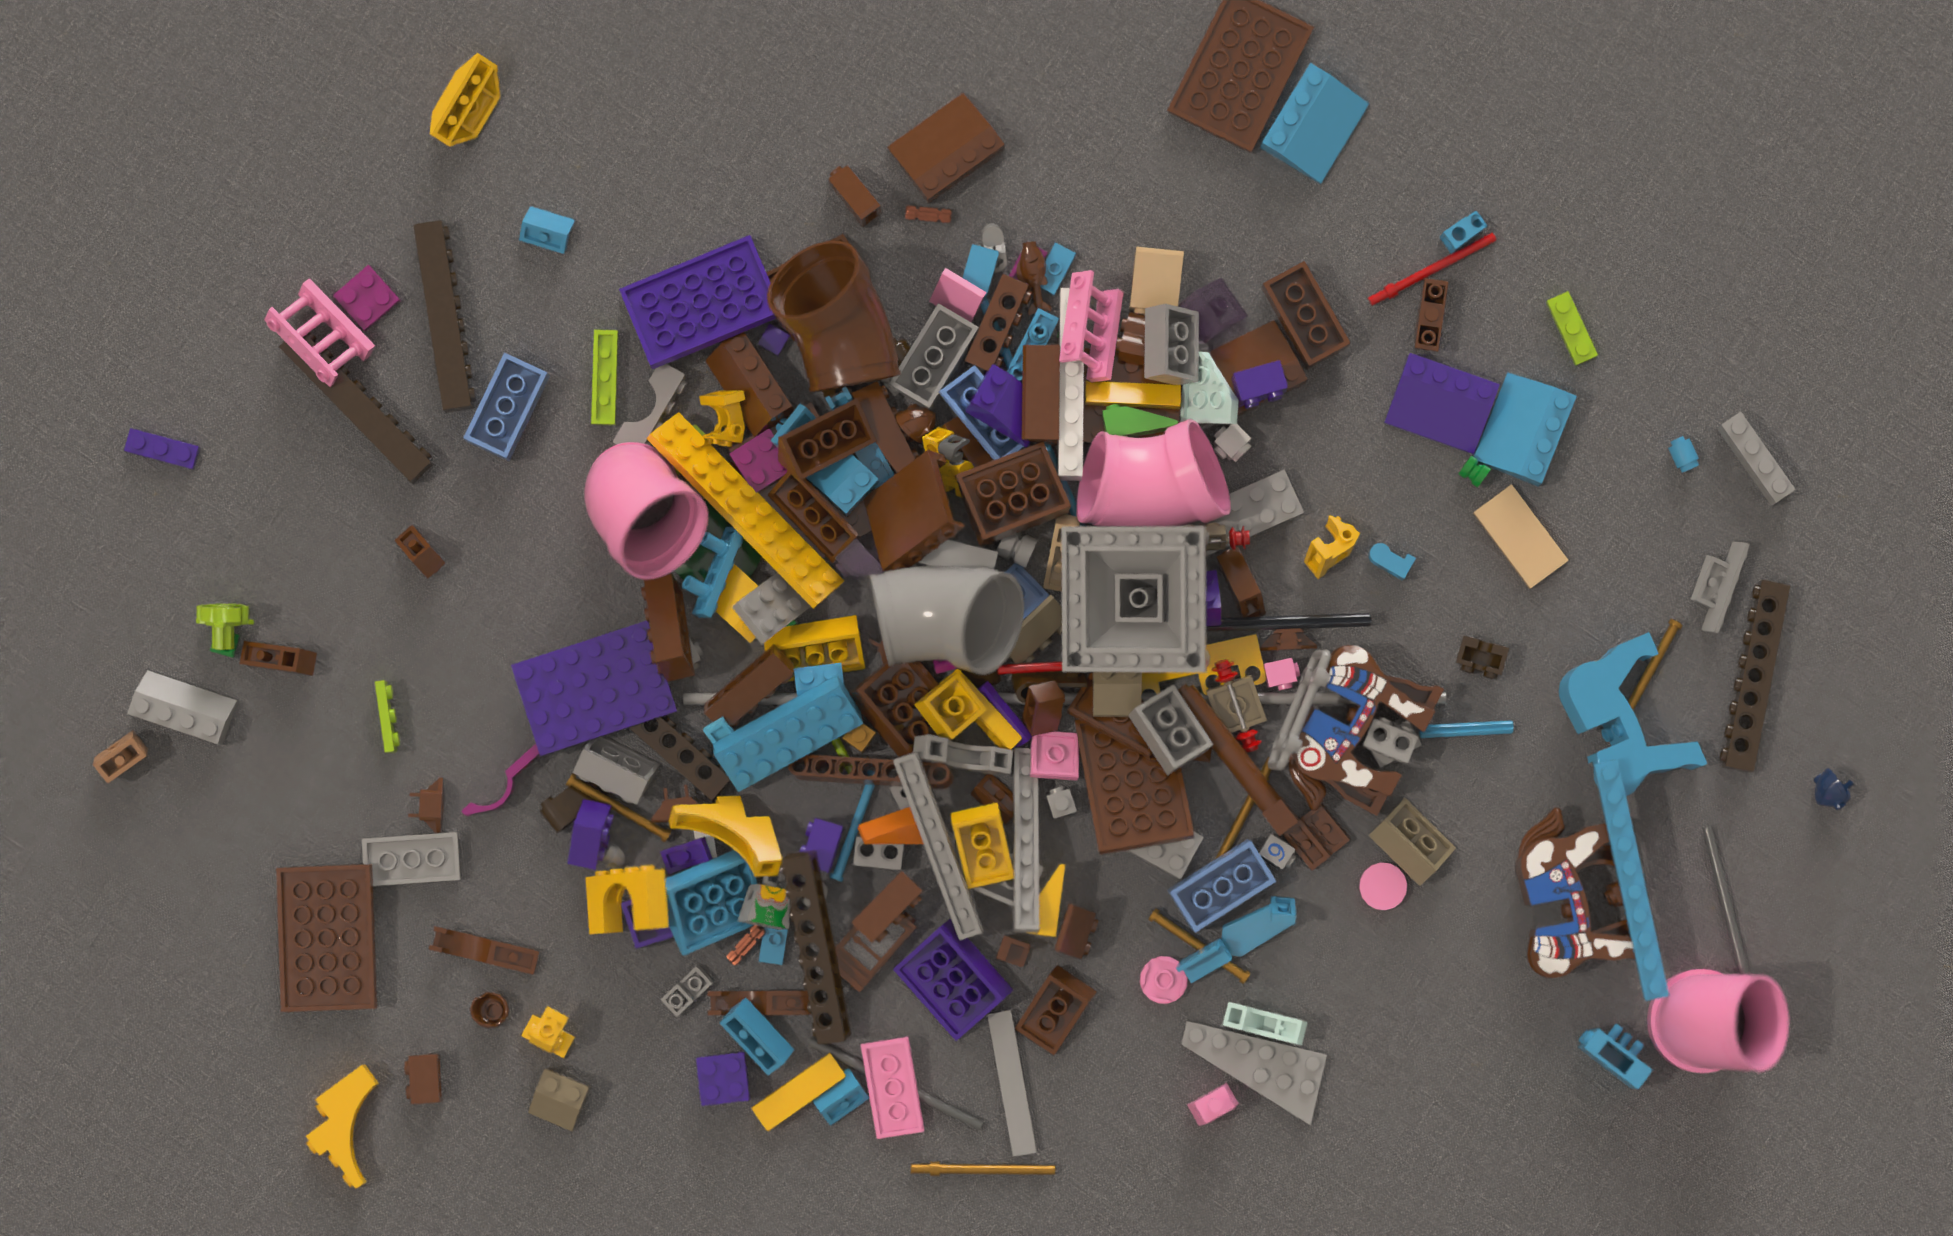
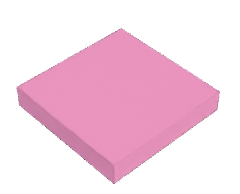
M945 268L929 302L936 306L939 303L972 323L986 292Z
M1053 731L1033 736L1031 738L1030 777L1077 781L1079 778V743L1077 733Z

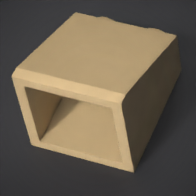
M1136 247L1130 311L1145 315V308L1162 304L1178 307L1184 251Z

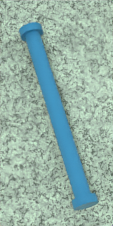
M872 770L867 771V775L872 776L875 773ZM865 784L834 872L830 873L829 878L840 882L844 880L842 875L858 834V826L862 823L875 785Z

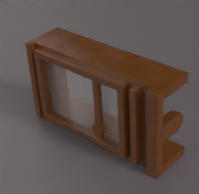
M906 911L904 912L906 916L896 926L892 923L886 929L889 933L880 943L876 940L871 943L853 926L835 947L840 976L857 991L861 992L917 928L914 925L916 920Z

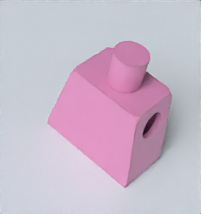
M1225 1083L1187 1104L1200 1126L1234 1109L1239 1103L1229 1085Z

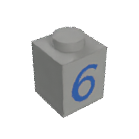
M1272 834L1268 836L1258 852L1261 858L1280 870H1283L1285 866L1289 868L1296 858L1293 855L1295 849Z

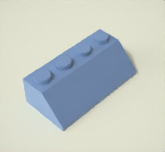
M974 365L940 390L939 394L993 460L1027 448L965 412L984 377Z

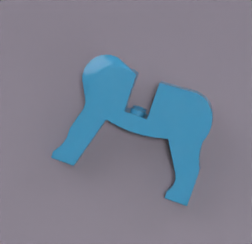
M1649 632L1609 649L1598 661L1587 662L1573 668L1564 675L1559 685L1560 701L1577 734L1602 724L1604 728L1601 731L1602 736L1606 742H1610L1611 746L1588 756V763L1593 762V764L1618 759L1626 796L1637 789L1647 774L1664 773L1675 768L1693 770L1707 764L1698 742L1647 747L1639 722L1628 701L1618 689L1637 660L1644 661L1659 654ZM1594 772V780H1595V783H1596V785H1597V781H1596V777H1595V772Z

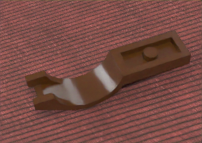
M437 926L433 928L436 934L433 945H429V950L534 975L540 951Z
M707 991V996H711V1010H707V1015H726L731 1008L745 997L762 1015H812L808 1011V991Z

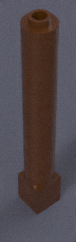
M1193 684L1181 686L1178 692L1213 743L1211 747L1259 807L1273 829L1281 836L1298 823L1299 818L1282 796L1280 797L1195 686Z

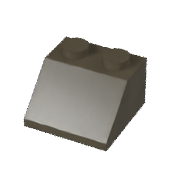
M1093 672V717H1129L1128 715L1141 705L1142 672Z
M546 1068L535 1090L528 1113L573 1131L591 1086Z

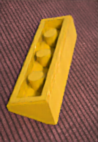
M1086 381L1085 405L1109 406L1120 404L1121 407L1180 409L1181 385Z
M956 669L940 682L941 684L957 672L961 675L987 709L974 722L998 748L1011 750L1022 739L1019 733L959 669Z
M828 1053L751 1107L766 1131H769L845 1078L846 1075L831 1053Z

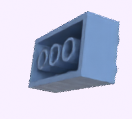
M504 352L463 437L464 440L510 461L550 377L549 374Z
M1246 839L1167 889L1191 930L1196 933L1275 883L1276 880L1252 841Z

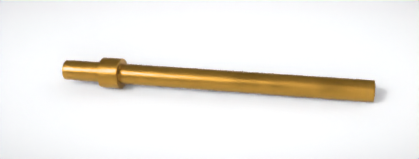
M1267 757L1261 772L1269 781L1268 776L1271 769L1268 767L1269 757ZM1249 795L1241 807L1216 858L1228 852L1233 846L1255 803Z
M930 1162V1164H911V1173L930 1174V1176H940V1174L1055 1175V1165L940 1164V1162Z

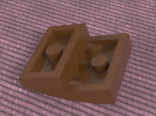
M1322 803L1318 810H1310L1299 819L1298 823L1282 834L1312 871L1351 840Z

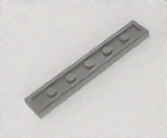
M1011 1010L987 1014L1013 1157L1036 1153Z

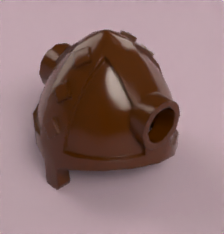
M912 404L904 411L896 413V420L901 429L910 437L909 442L915 440L921 444L923 442L922 437L930 433L935 426L936 413L927 408L919 407L918 404Z

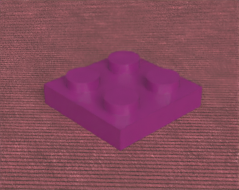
M369 264L333 295L365 332L401 301Z
M767 429L729 453L747 483L753 487L756 493L782 478L787 472L778 462V448L771 442L774 435L770 429Z

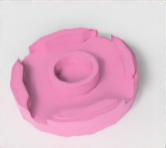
M1390 863L1371 865L1363 872L1360 878L1359 890L1361 898L1367 905L1377 910L1395 908L1406 895L1407 882L1405 875L1398 867Z
M1159 956L1151 959L1144 965L1140 974V985L1143 993L1150 1000L1156 1003L1168 1004L1176 1001L1184 994L1188 977L1183 970L1181 972L1177 971L1178 960Z

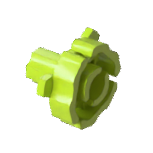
M226 603L197 605L196 623L212 626V649H234V626L254 624V620L249 619V606Z

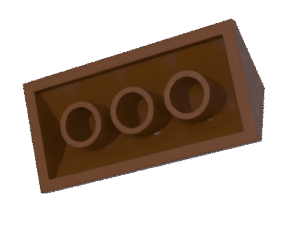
M1023 345L1022 440L1037 443L1044 442L1047 445L1058 446L1060 345Z
M858 398L778 437V462L799 481L877 442Z
M787 471L768 493V496L832 563L860 539L859 534L805 478L798 481Z

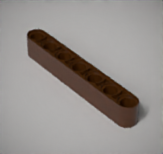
M805 755L788 765L790 772L797 779L804 781L903 787L899 775L895 778H889L890 771L896 768L893 760ZM922 762L931 789H947L953 784L954 776L945 764ZM806 763L803 771L796 772L798 764ZM829 764L827 772L819 773L822 765ZM851 765L853 768L851 773L843 775V769ZM876 767L874 775L866 776L868 768ZM945 771V779L942 781H937V774L939 772Z

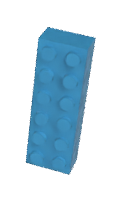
M836 675L739 728L732 734L713 743L714 756L737 791L740 792L862 725V714L841 679Z

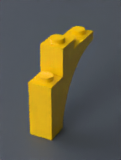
M718 796L715 804L673 805L669 818L671 829L698 831L723 841L745 859L754 877L778 875L782 857L770 817H746L740 796Z
M365 1064L358 1067L315 1099L318 1103L316 1108L323 1117L328 1116L329 1119L306 1135L309 1140L306 1142L309 1149L314 1154L318 1152L319 1155H324L329 1151L330 1155L328 1158L336 1168L340 1166L345 1173L342 1175L343 1179L349 1187L354 1186L355 1189L360 1188L366 1183L354 1153L353 1133L355 1121L364 1100L379 1084Z

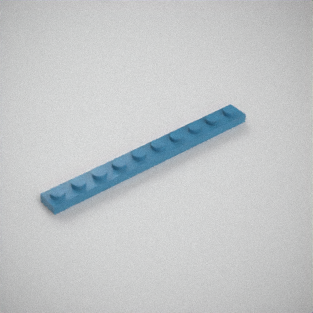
M1618 759L1593 764L1644 1001L1668 997L1669 992Z

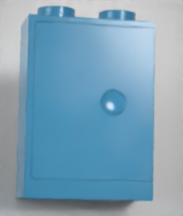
M1615 1024L1607 1035L1600 1029L1592 1028L1589 1031L1586 1029L1578 1039L1580 1042L1578 1048L1628 1087L1639 1089L1653 1071L1636 1058L1644 1044L1636 1040L1629 1051H1627L1625 1047L1632 1039V1036L1627 1032H1624L1618 1042H1615L1623 1031V1028L1618 1024Z

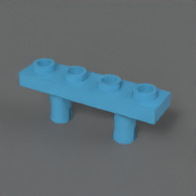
M1039 308L1007 370L1009 374L1013 375L1021 383L1023 345H1047L1059 321L1058 317Z
M725 527L721 539L705 532L700 545L715 552L705 581L703 583L692 576H687L683 581L682 588L698 596L692 614L698 618H711L717 609L720 593L725 589L727 575L733 568L736 552L743 543L742 536L734 527Z

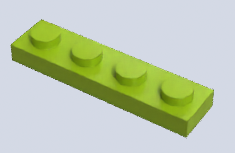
M594 330L592 425H616L618 330Z

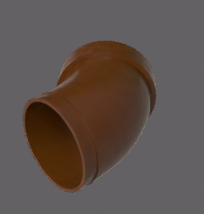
M842 241L817 243L798 252L778 270L768 288L767 303L780 324L793 334L797 342L806 376L809 380L810 393L901 375V370H899L897 350L885 310L870 281L868 267L854 247Z

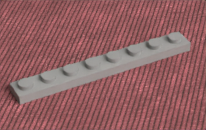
M1014 748V932L1038 933V778L1030 777L1031 748Z
M916 751L893 760L958 938L962 940L981 934L983 932L982 925L919 754Z

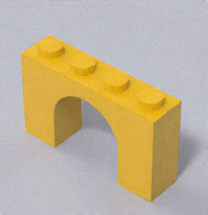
M654 865L640 866V871L639 867L625 868V873L624 869H611L610 874L609 870L595 871V876L585 877L589 934L623 932L621 902L626 888L630 893L633 904L634 930L668 928L664 869L655 870Z

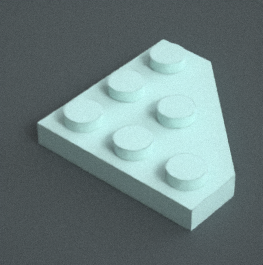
M1199 352L1198 382L1182 385L1180 423L1193 419L1198 424H1237V397L1208 352Z

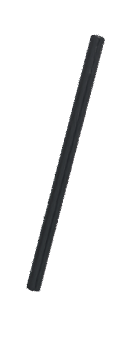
M1371 614L1221 618V625L1206 626V632L1371 626Z

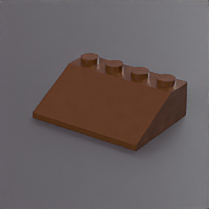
M962 93L890 144L887 149L925 201L930 204L1004 151L1005 144L967 96Z
M1275 320L1208 352L1234 394L1231 382L1234 373L1278 360L1281 362L1288 386L1285 393L1305 384L1308 380ZM1268 399L1262 400L1258 406L1245 409V406H1238L1237 417L1267 403Z
M1044 442L955 475L972 529L980 547L1068 514L1071 508L1069 499Z
M920 661L904 664L898 663L890 667L888 662H885L849 693L860 711L898 757L913 753L914 740L917 736L932 735L939 737L914 705L929 691L939 685Z

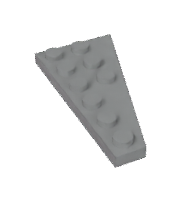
M1186 1021L1181 1045L1311 1125L1327 1055Z

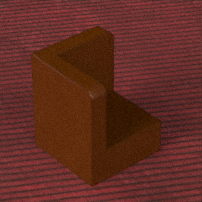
M1004 936L996 959L1023 967L1031 945Z

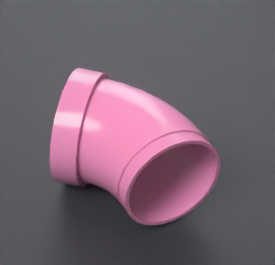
M1188 419L1168 427L1165 434L1155 437L1132 438L1110 435L1107 432L1101 431L1093 439L1083 464L1082 480L1078 484L1076 514L1079 522L1091 523L1098 527H1179L1197 521L1208 523L1230 514L1231 501L1223 470L1208 437L1195 420Z
M626 442L612 446L605 450L593 463L585 483V505L593 526L608 545L611 556L629 574L640 579H653L664 576L686 562L698 548L704 537L708 523V512L702 498L686 483L678 479L674 466L656 448L639 442ZM674 494L670 510L660 521L646 528L630 529L635 519L649 505L665 496Z
M1706 969L1687 970L1666 980L1669 992L1668 997L1653 999L1650 1002L1647 1014V1027L1655 1049L1671 1065L1685 1071L1696 1073H1710L1719 1070L1766 1071L1773 1067L1780 1059L1787 1042L1789 1016L1786 1000L1778 984L1767 976L1730 975ZM1740 1001L1745 1016V1027L1743 1036L1738 1044L1735 1021Z

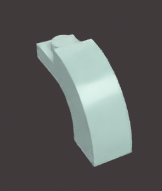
M1228 1002L1223 1025L1302 1045L1307 1022Z

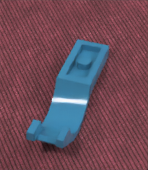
M846 386L842 388L843 392L832 398L830 396L825 397L831 410L853 400ZM876 442L855 452L859 461L879 479L875 489L894 476L892 469Z

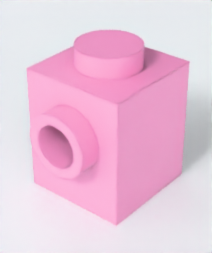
M1292 658L1263 664L1268 689L1278 687L1280 691L1293 688L1292 683H1296V677L1300 676L1298 663H1293Z

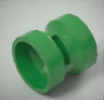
M1471 455L1458 475L1463 478L1469 477L1471 484L1478 488L1491 468L1486 465H1478V459Z

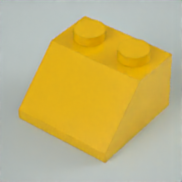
M958 672L933 688L914 704L936 734L949 740L956 737L987 710Z

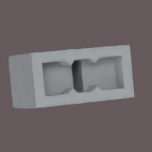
M1379 717L1378 720L1373 719L1361 747L1405 765L1408 764L1418 736L1413 735L1414 730L1405 726H1401L1400 729L1391 726L1392 721ZM1377 728L1384 730L1386 734L1385 740L1382 742L1375 740L1373 737V732ZM1399 737L1405 738L1408 742V747L1404 751L1396 747L1395 743Z
M856 837L854 866L901 871L904 844H872L874 853L869 857H865L860 852V848L864 844L862 837ZM895 846L898 850V855L894 859H887L884 855L886 847Z

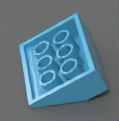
M1310 63L1264 138L1260 148L1321 184L1369 103L1332 75Z
M1507 373L1474 457L1478 459V463L1539 487L1544 480L1577 396L1547 384Z
M732 850L665 879L668 925L682 955H687L754 926L738 922L748 887L757 884V881L750 866L737 851Z

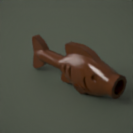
M1036 241L1022 243L1023 249L1016 272L1018 280L1028 283L1032 288L1034 303L1030 306L1028 315L1035 314L1038 308L1045 312H1051L1052 309L1043 301L1041 285L1048 284L1045 277V259L1037 247Z

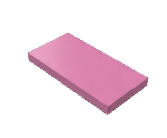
M909 1036L862 1043L861 1050L876 1138L924 1132Z

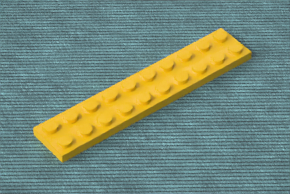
M679 412L650 433L647 440L813 609L843 584L844 579L758 492L754 491L753 487L711 444H707V440Z

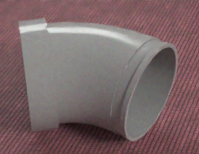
M921 566L870 575L878 623L889 667L898 663L946 660L958 668L978 674H988L998 669L1007 660L1016 645L1023 623L1024 599L1018 581L1008 573L986 567L973 570L950 566Z

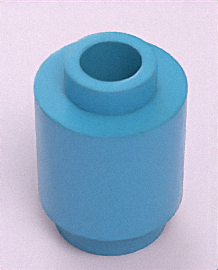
M1684 436L1671 441L1672 446L1668 450L1677 469L1680 468L1683 473L1699 465L1697 461L1699 457L1690 438L1685 440Z

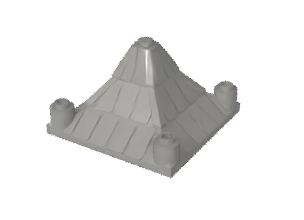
M1206 526L1062 527V672H1207L1210 655L1206 650V546L1209 543V533L1206 530Z

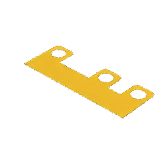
M1257 634L1206 645V650L1210 655L1207 672H1142V692L1145 689H1152L1157 695L1160 693L1158 682L1198 674L1202 692L1207 695L1206 690L1208 688L1205 685V680L1209 675L1218 676V673L1213 672L1211 669L1215 667L1214 663L1223 659H1228L1229 662L1233 661L1234 665H1238L1241 678L1245 677V671L1248 667L1256 666L1260 670V677L1253 682L1255 685L1263 684L1266 681V674Z

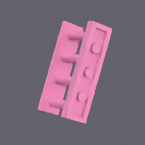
M1092 270L1072 273L1059 361L1064 363L1080 360L1088 366L1086 379L1090 382L1111 380L1124 292L1119 289L1100 291L1092 285L1094 277ZM1091 296L1098 300L1096 311L1089 307ZM1087 318L1094 322L1093 333L1086 329ZM1084 340L1091 344L1090 356L1083 352Z
M309 278L302 284L298 293L300 298L281 313H278L271 307L268 310L265 321L267 326L276 332L316 373L318 379L331 387L338 376L337 369L354 356H359L362 361H365L370 357L375 345ZM306 305L310 306L317 315L295 330L286 320ZM322 322L326 323L333 332L311 347L302 337ZM338 339H342L349 346V349L328 364L319 354Z

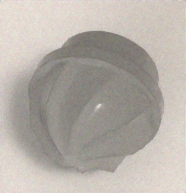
M609 845L605 851L603 863H605L604 866L607 868L617 869L624 864L625 856L620 847Z

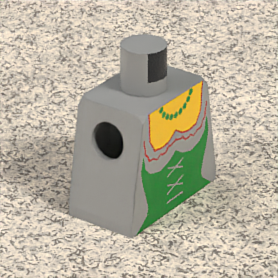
M779 874L777 876H764L763 884H754L748 887L738 922L776 930L789 929V899L786 897L785 889L777 888Z

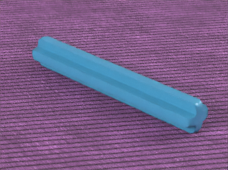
M1511 720L1428 725L1425 732L1419 730L1420 738L1511 734L1513 733L1514 725Z

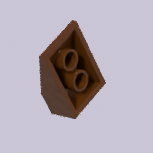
M1069 904L1054 951L1078 959H1082L1083 955L1088 956L1091 947L1088 937L1090 932L1095 933L1099 921L1095 919L1096 913Z
M1056 965L1020 1019L1015 1030L1052 1055H1055L1097 991L1059 965Z

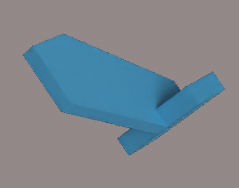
M1271 896L1269 905L1223 925L1221 940L1231 956L1241 957L1291 925H1295V898Z

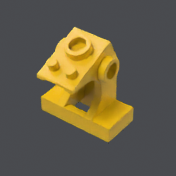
M718 390L699 396L701 405L712 407L718 415V424H716L714 431L702 435L704 439H707V444L732 447L733 443H742L745 425L740 401L745 400L744 391Z
M1330 515L1325 525L1332 534L1334 542L1324 544L1317 537L1311 541L1304 559V563L1317 579L1326 575L1329 568L1350 556L1359 538L1360 532L1354 526L1341 522L1339 516L1335 518Z
M548 1006L541 1018L532 1014L521 1035L528 1039L530 1043L562 1058H565L575 1039V1036L563 1030L569 1017Z

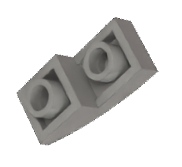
M697 965L661 1001L678 1017L714 981Z

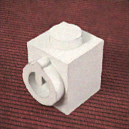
M1231 424L1227 429L1223 426L1214 435L1216 438L1213 443L1216 447L1214 451L1223 460L1227 458L1229 461L1232 459L1236 462L1251 448L1249 444L1251 437L1238 424Z

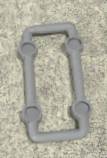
M1316 650L1312 654L1307 667L1302 672L1295 697L1281 731L1276 736L1272 746V753L1268 760V767L1271 770H1283L1293 752L1297 754L1302 746L1303 741L1299 739L1301 729L1320 686L1325 687L1330 677L1326 670L1331 658V653L1328 650Z

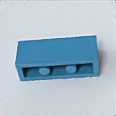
M746 997L731 1008L720 1022L725 1030L767 1075H770L783 1065L794 1051L790 1044Z

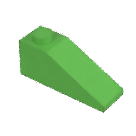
M1120 404L1109 405L1106 407V410H1102L1105 432L1110 435L1138 437L1164 432L1168 427L1178 424V421L1128 406L1120 407Z

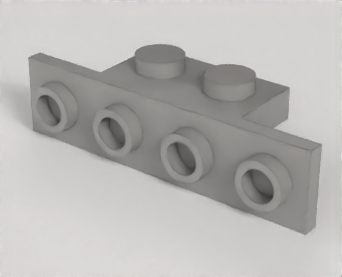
M1732 541L1725 562L1716 557L1706 555L1691 600L1709 608L1701 629L1702 631L1719 633L1724 623L1726 610L1731 603L1735 585L1739 580L1743 562L1747 558L1750 544Z

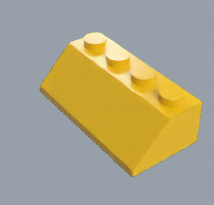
M856 615L786 626L764 642L765 651L775 644L794 663V669L841 663L842 673L865 669ZM793 669V676H792V678H791L789 681H795L794 669Z

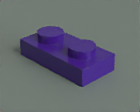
M705 836L660 851L668 874L713 859Z

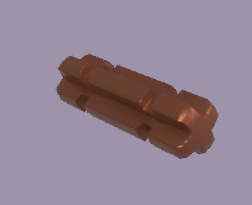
M908 205L905 211V218L908 220L919 218V221L937 222V220H941V223H950L952 215L950 209L942 208V211H940L938 208L922 206L918 209L916 206Z
M754 925L750 929L751 933H747L735 946L736 950H731L727 955L730 963L736 966L741 962V957L746 956L758 943L756 940H760L766 934L763 927Z

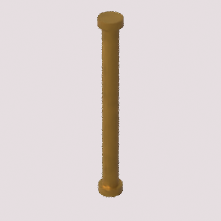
M1673 619L1669 620V627L1657 647L1659 654L1651 658L1628 700L1633 711L1675 634L1683 627L1681 623Z
M571 774L566 786H573L598 802L611 805L612 810L661 838L662 842H666L672 830L669 828L666 830L655 823H651L647 818L576 778V774Z
M1157 908L1154 909L1148 918L1149 921H1155L1197 951L1206 946V944L1160 914V910ZM1231 961L1221 966L1239 978V982L1242 984L1245 983L1251 974L1250 971L1246 970L1245 972Z

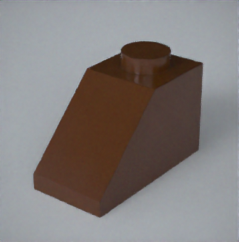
M413 525L394 540L427 579L437 573L445 564L444 560Z

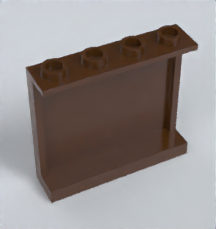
M931 450L925 451L864 498L883 571L910 568L964 528V524L953 521L939 470L947 463L943 454Z

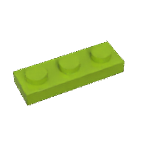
M1569 291L1547 300L1546 304L1575 366L1597 357L1598 354Z
M385 680L375 681L384 750L387 754L396 753L397 747L400 746L399 733L394 732L393 723H397L395 708L391 709L390 699H393V689Z

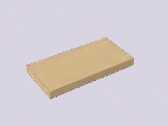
M1512 484L1473 512L1529 589L1569 561Z

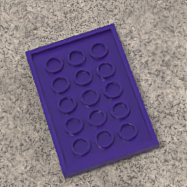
M750 235L619 289L652 370L776 319L767 303L770 280Z
M640 622L511 665L540 756L678 712L669 683L663 674L658 673L657 665H653L650 651L653 650V643L649 642L647 629H650L649 622Z

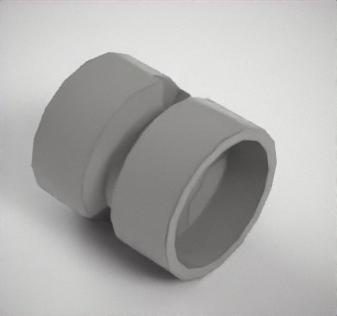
M1020 532L1001 539L996 552L1002 558H1013L1014 563L1026 568L1038 539L1029 535L1022 537Z

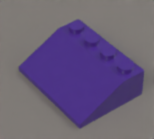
M1409 353L1384 423L1474 454L1500 384Z
M951 918L893 969L955 1041L962 1037L1013 991L1011 986L968 938L959 940Z

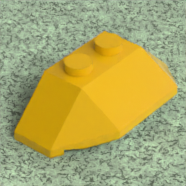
M476 53L455 72L432 111L430 135L449 147L477 138L500 99L498 67L496 64L481 54Z

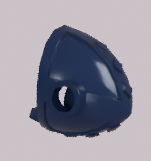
M1826 768L1822 774L1815 777V800L1818 805L1834 807L1836 810H1840L1851 799L1849 789L1854 785L1853 781L1849 780L1846 784L1841 783L1829 768Z

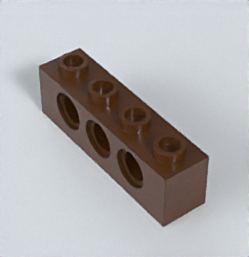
M1002 274L965 359L967 363L985 371H988L992 364L1001 368L1004 360L1002 353L1005 348L1008 349L1014 337L1011 335L1014 326L1018 327L1022 320L1023 314L1020 313L1024 304L1028 305L1033 292L1030 291V285ZM1008 297H1014L1016 300V304L1012 309H1005L1004 301ZM998 319H1005L1006 327L1002 331L995 330L994 324ZM991 340L995 341L997 344L996 350L992 353H987L985 351L986 343Z

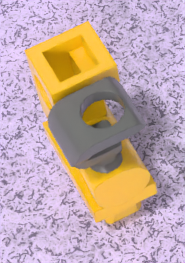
M937 427L922 437L925 451L931 450L945 456L947 463L939 469L945 492L955 488L956 496L962 497L955 475L974 467L971 462L962 459L963 452L958 450L968 444L970 440L954 435L953 431Z

